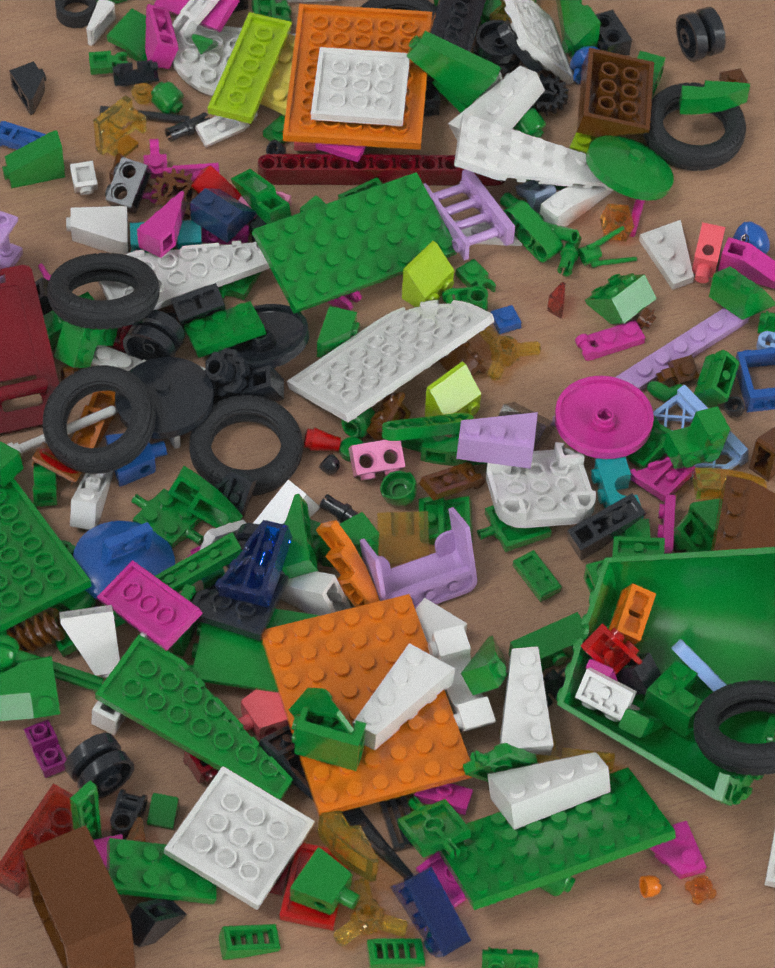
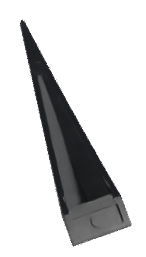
M287 725L260 739L259 746L269 757L272 756L293 779L292 783L313 800L300 757L295 754V743H291L292 732L290 726ZM360 807L330 815L418 890L420 889L421 882L388 845Z

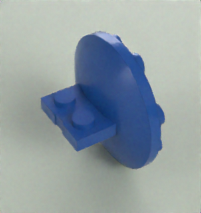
M111 521L97 525L79 539L73 553L74 559L91 581L92 587L85 591L95 599H98L97 596L132 560L154 576L175 565V556L171 546L153 531L148 522L140 524L131 521Z

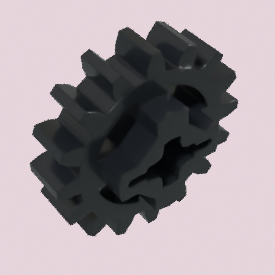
M540 73L539 79L545 91L530 108H534L539 114L544 112L545 116H548L549 112L557 114V109L563 110L564 105H567L569 89L566 88L565 82L560 83V77L553 79L552 74L544 77V74Z

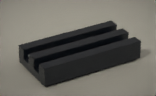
M405 795L400 796L398 799L392 798L386 802L385 800L379 802L394 852L414 847L398 826L397 819L401 818L398 806L401 805L404 816L411 813ZM388 808L393 810L403 843H398Z

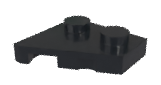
M234 469L214 487L242 514L241 520H243L257 480L238 469Z

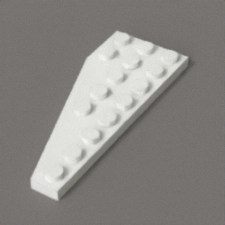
M463 113L460 120L454 166L505 181L506 178H516L517 182L524 183L528 179L536 180L539 184L572 187L573 184H582L583 188H592L594 185L604 187L605 190H612L591 172L586 162L585 153Z
M232 241V245L219 246V243L182 246V249L168 251L162 258L150 252L145 253L144 250H136L125 254L145 262L155 272L160 287L155 310L171 305V300L214 283L220 287L270 268L257 242L241 244V241ZM98 281L107 300L126 296L135 290L133 287L120 282Z

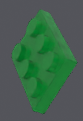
M251 301L240 303L235 307L215 312L212 315L195 319L183 325L198 358L266 334L265 327Z

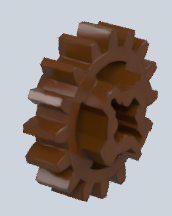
M172 168L171 174L163 171V179L157 176L155 181L158 185L152 186V190L156 193L151 195V199H157L154 207L162 208L171 198H174L175 196H171L173 190L175 192L183 191L186 206L185 215L189 217L191 214L189 210L190 202L189 204L187 203L186 195L191 192L192 201L199 194L191 187L194 182L191 180L193 174L190 173L185 176L184 169H181L180 173H176L175 168ZM176 180H181L185 183L176 182ZM165 184L167 193L161 196L162 186Z

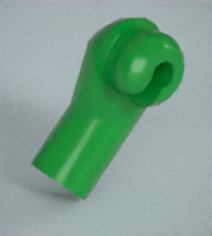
M651 381L647 386V390L653 397L667 402L677 395V390L682 385L677 384L668 387L661 382Z

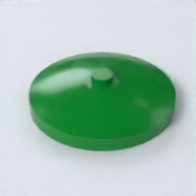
M601 136L591 142L586 152V162L591 172L603 184L622 195L639 200H658L665 197L673 185L674 175L667 162L652 149L635 140L621 136Z

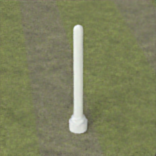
M109 406L67 424V434L115 415L117 413L116 407ZM43 434L21 444H18V442L13 444L11 442L7 445L18 450L22 457L23 453L40 447L42 442L46 443Z

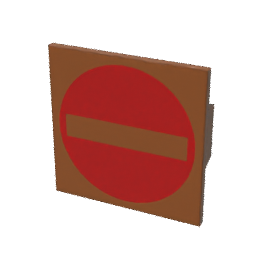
M42 442L31 458L33 459L32 466L35 462L71 481V487L82 474V472L69 468L60 462L44 442Z

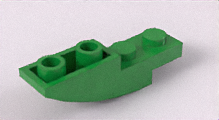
M460 433L452 434L451 438L442 435L401 440L403 448L421 452L420 461L447 466H456L466 462H471L473 465L487 464L485 462L456 459Z

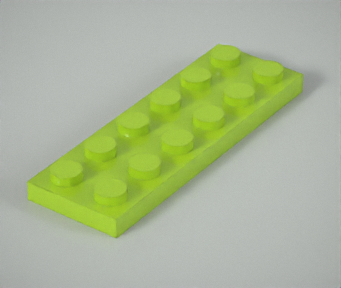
M249 12L208 105V114L252 124L292 29V22Z

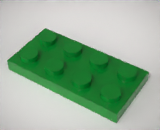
M109 838L107 842V871L118 894L214 904L217 900L216 885L165 855L164 849L167 844Z

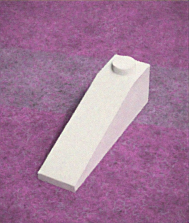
M574 184L572 187L556 192L541 204L540 214L543 215L542 218L545 222L567 227L612 193L613 190H605L604 187L594 185L592 188H583L582 184Z

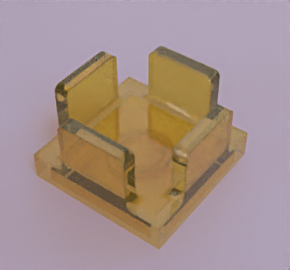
M127 95L93 120L96 151L101 155H104L106 152L112 156L121 153L126 157L139 147L138 142L130 137L129 134L134 131V128L142 134L147 131L146 117L134 109L132 99Z

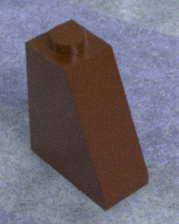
M775 427L756 439L749 465L750 470L768 482L775 476Z

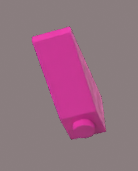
M148 4L146 7L145 42L147 60L157 61L158 68L170 69L179 47L169 10Z

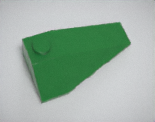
M556 0L564 52L568 53L572 59L575 52L585 46L597 47L601 23L589 5L583 6L581 4L582 0Z
M52 656L24 660L18 663L17 666L0 673V721L34 719L61 714Z

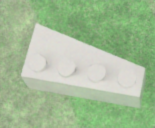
M519 66L450 121L448 125L457 141L463 113L512 129L545 89L536 72Z
M409 643L353 722V728L356 720L366 723L365 745L376 750L395 734L401 725L407 720L414 718L421 708L427 703L430 704L434 701L441 691L448 689L453 684L455 668Z
M538 647L512 649L509 659L500 744L508 743L536 754V758L550 757L553 739Z
M596 752L488 774L490 798L514 830L611 792L609 768Z

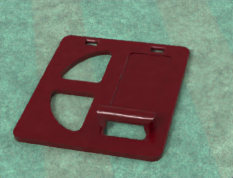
M27 265L0 269V276L5 275L6 281L0 283V383L30 376H36L37 379L0 387V435L43 426L45 405L49 396L59 384L33 272ZM39 394L42 398L41 405L4 412L2 409L3 401Z

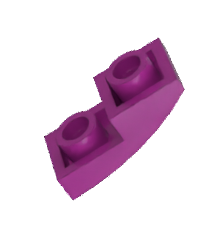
M47 719L24 728L25 736L44 778L65 771L64 766L67 758L59 745L57 735L49 720Z

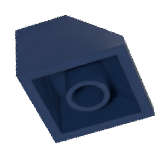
M205 188L190 202L191 221L226 243L257 215L256 211L221 189Z

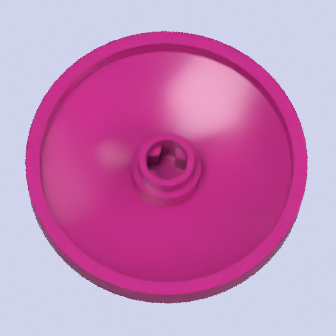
M591 376L573 382L561 393L555 408V425L561 438L574 450L599 459L621 458L639 450L650 437L654 421L652 406L644 393L633 384L611 376Z

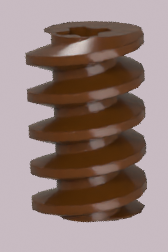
M53 608V617L46 611L43 613L44 620H42L41 616L35 615L34 623L28 618L25 620V627L20 622L15 625L16 631L13 627L6 629L7 635L15 638L19 643V650L32 652L37 650L38 647L43 648L47 644L55 643L56 640L61 641L65 639L66 631L61 625L60 614L56 608Z

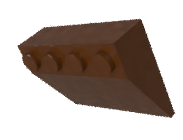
M589 47L582 64L576 133L595 137L648 133L650 130L654 62Z
M727 475L721 490L711 551L775 547V493L751 480Z

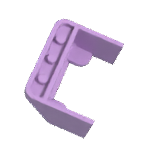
M453 507L449 508L452 530L446 531L437 537L435 541L436 553L391 568L388 560L383 556H377L365 539L359 540L363 562L373 581L380 601L410 594L416 609L424 598L434 604H439L469 593L475 588L477 573L470 527Z

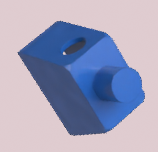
M123 433L106 435V446L119 439ZM164 441L153 444L149 442L136 459L114 471L119 487L151 475L156 471L155 458L167 455Z

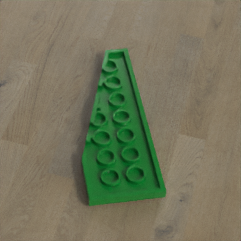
M138 635L98 689L95 699L220 771L223 766L281 801L293 781L287 772L272 756L269 757L259 746L260 743L254 736L251 737L246 732L243 724L218 697L213 696L205 687V683L200 677L197 678L192 673L189 665L183 659Z

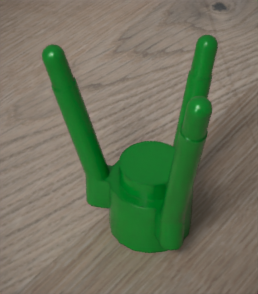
M621 226L599 240L579 248V258L583 265L591 264L592 268H596L601 265L637 261V257L599 260L602 257L599 246L622 232L625 227Z

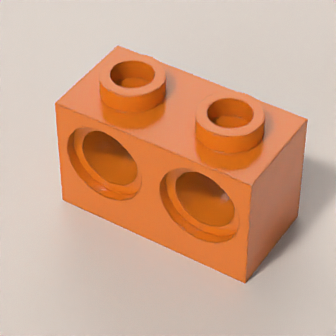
M631 584L621 591L609 630L611 631L615 627L625 637L622 641L624 644L627 640L633 645L641 641L656 593L636 584Z

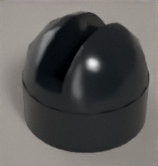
M272 140L267 145L266 154H286V147L281 142Z
M729 397L728 401L724 403L725 412L729 417L737 418L743 414L744 402L740 397Z
M330 453L318 467L324 473L332 475L339 470L340 461L333 453Z

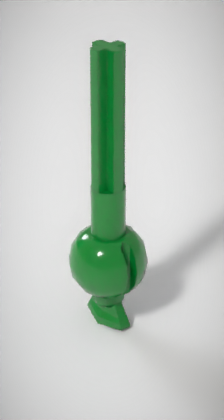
M0 634L1 671L9 670L13 665L17 666L18 663L24 660L41 658L40 656L19 650V643L15 638ZM53 661L56 679L95 692L98 691L103 683L104 678Z

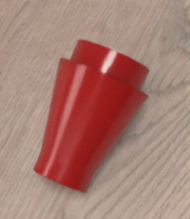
M315 427L313 429L307 428L304 448H309V451L338 452L341 437L334 436Z

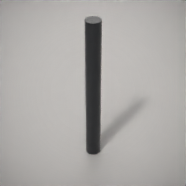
M100 106V115L176 124L181 123L182 119H190V116Z

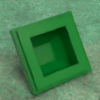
M192 34L191 37L200 54L217 47L219 44L218 41L197 34Z

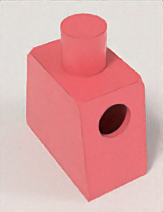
M702 222L692 267L693 274H696L695 280L699 283H707L709 277L713 278V274L716 273L725 227Z
M254 690L242 699V717L238 718V720L243 724L246 732L252 729L259 740L289 725L279 693Z

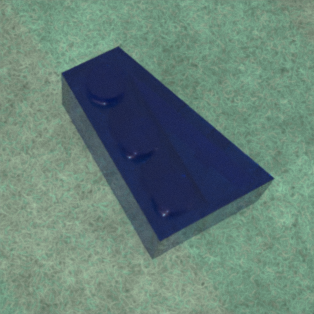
M263 520L245 543V548L236 559H233L229 565L230 568L224 576L215 583L220 596L270 607L293 538L288 525Z
M432 866L418 870L390 886L412 920L413 925L423 937L425 947L431 955H434L436 958L444 957L472 941Z

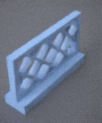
M684 384L677 390V395L653 411V415L658 420H664L665 427H667L668 421L682 422L681 428H684L685 422H692L696 411L708 408ZM676 404L683 410L682 416L668 415L669 409ZM731 431L720 454L727 455L731 459L730 462L727 464H716L715 460L713 464L698 463L694 465L696 470L691 479L702 490L709 487L738 464L742 466L748 462V448ZM697 469H712V475L703 481L697 475Z

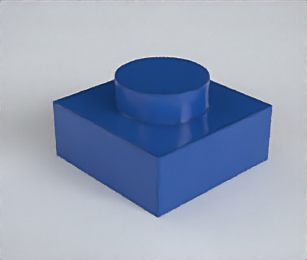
M513 305L490 311L493 314V324L498 334L521 328L522 322Z

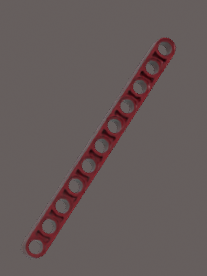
M264 154L259 157L257 162L258 174L272 185H361L377 177L384 184L417 172L422 183H426L427 186H455L460 184L462 171L466 170L454 166L455 155L362 154L359 161L356 162L334 154ZM475 173L484 186H499L505 182Z

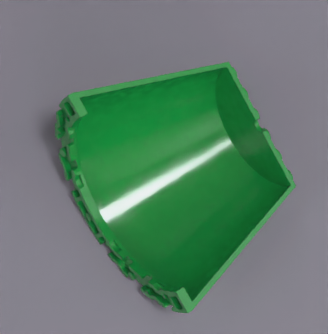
M775 547L605 558L603 565L597 571L598 581L595 590H592L590 593V605L587 614H584L581 620V629H584V633L581 638H577L574 642V654L571 663H568L566 666V679L563 687L558 691L557 705L717 802L729 806L740 804L741 800H746L752 794L753 788L750 787L752 782L762 779L764 775H742L716 766L700 751L695 740L694 729L686 737H683L664 724L662 729L645 737L638 738L620 729V721H612L605 717L604 712L583 706L582 701L575 698L587 670L586 665L593 658L584 651L581 645L602 623L609 629L621 591L631 584H636L656 593L641 641L634 644V646L639 650L637 654H651L661 674L676 660L689 667L671 648L682 639L726 685L741 681L748 682V680L775 682ZM697 676L693 695L704 701L713 691ZM643 694L635 695L632 701L633 705L640 708L639 711H643L645 696ZM763 711L739 713L726 719L719 726V730L725 736L743 743L760 744L775 741V714Z

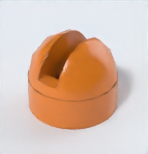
M654 875L641 876L639 880L641 895L644 898L658 895L662 889V885L659 884L660 879Z

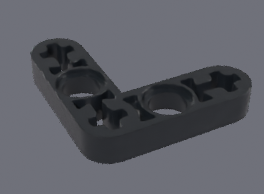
M508 20L497 26L502 39L529 70L539 73L545 69L540 61L533 60L527 50L523 51L518 46L516 41L518 36L513 31Z

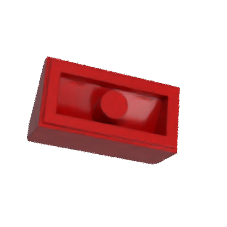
M211 165L202 169L191 185L198 193L205 188L221 189L238 201L241 197L238 190Z

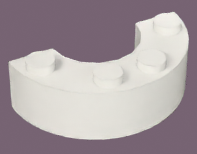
M463 624L433 632L432 642H428L430 655L455 668L453 684L444 690L459 730L465 732L494 724L496 720L488 697H484L482 693L473 696L461 675V672L471 660V647Z

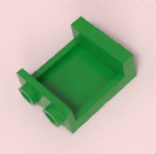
M303 706L301 715L296 714L292 724L294 732L291 743H295V754L357 772L365 746L366 723L356 720L354 731L351 734L308 722L309 708Z

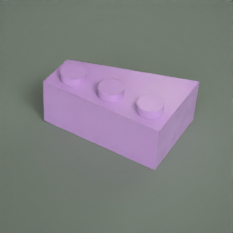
M538 412L461 420L456 459L531 468Z

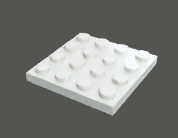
M503 0L506 4L505 11L512 20L510 25L518 36L516 40L518 46L523 51L527 50L533 60L540 61L545 70L552 71L556 78L560 77V80L567 85L574 82V75L552 17L532 0Z
M320 47L311 120L403 126L410 59L406 56L407 53Z
M222 766L165 847L164 854L258 910L313 828L315 821Z

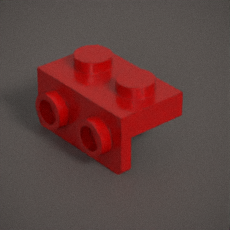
M603 623L581 645L584 651L595 661L612 668L615 675L631 659L638 665L643 662L636 655L639 650L629 640L624 644L622 641L625 637L615 627L610 631Z

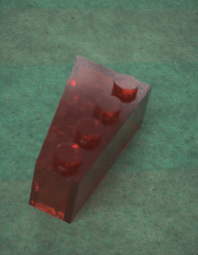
M54 783L52 784L0 860V886L16 896L29 886L23 851L74 830L70 798L73 794Z

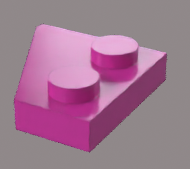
M666 457L662 461L649 463L647 468L636 471L635 468L631 469L630 480L664 502L666 494L674 495L695 474L696 467L675 469L669 457Z
M687 821L672 825L675 829L676 839L649 848L655 853V858L662 864L667 865L670 871L679 879L706 871V864Z

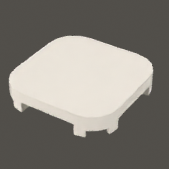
M555 442L554 450L533 451L531 468L487 463L486 481L498 518L505 524L516 528H533L578 524L591 517L595 507L596 491L591 489L584 467V455L580 452L576 453L573 450L564 448L565 443Z

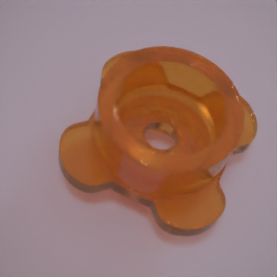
M700 875L692 881H687L684 886L685 890L692 896V902L695 905H701L707 899H714L717 891L713 889L712 882L705 875Z

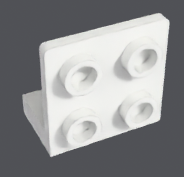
M592 668L586 670L575 698L582 701L583 706L592 710L598 709L605 713V717L615 722L621 721L625 710L628 708L640 710L639 707L632 704L637 691Z

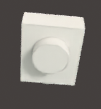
M93 161L70 164L75 193L80 192L81 195H88L94 193V190H98Z

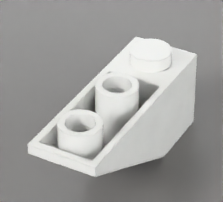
M114 471L101 474L85 473L71 499V527L90 530L97 526L102 515Z

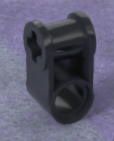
M125 789L119 791L110 818L112 836L122 834L123 840L134 839L139 823L146 811L148 795L138 796L126 793ZM127 825L125 828H119L118 826Z

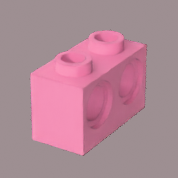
M381 440L349 447L353 476L361 477V480L376 478L375 474L383 472L387 476L390 472L399 471L405 467L401 440ZM385 452H392L395 455L394 464H388L384 461L383 455ZM361 456L370 458V468H363L360 465L359 458Z

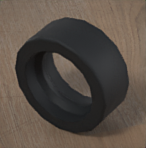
M55 0L56 17L66 27L83 28L88 26L97 5L96 0ZM72 3H83L89 6L81 12H70L64 9Z

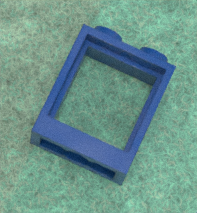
M769 347L760 350L737 352L736 359L739 360L740 364L736 376L746 411L774 410L775 388L754 390L748 368L775 365V348Z

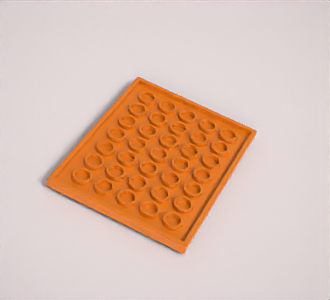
M299 4L283 141L421 150L427 73L411 60L409 63L403 126L311 120V109L320 47L408 53L410 49L408 44L415 35L419 37L424 31L429 32L432 23V12Z
M410 594L265 629L261 639L292 735L294 732L292 730L294 717L289 712V709L308 687L326 689L332 695L333 702L353 727L354 720L409 643L430 654L428 643ZM445 690L441 691L434 701L430 704L427 703L421 708L414 718L407 720L401 725L400 729L376 750L365 745L357 772L299 755L319 817L473 778L465 775L463 764L469 762L470 758L454 719Z

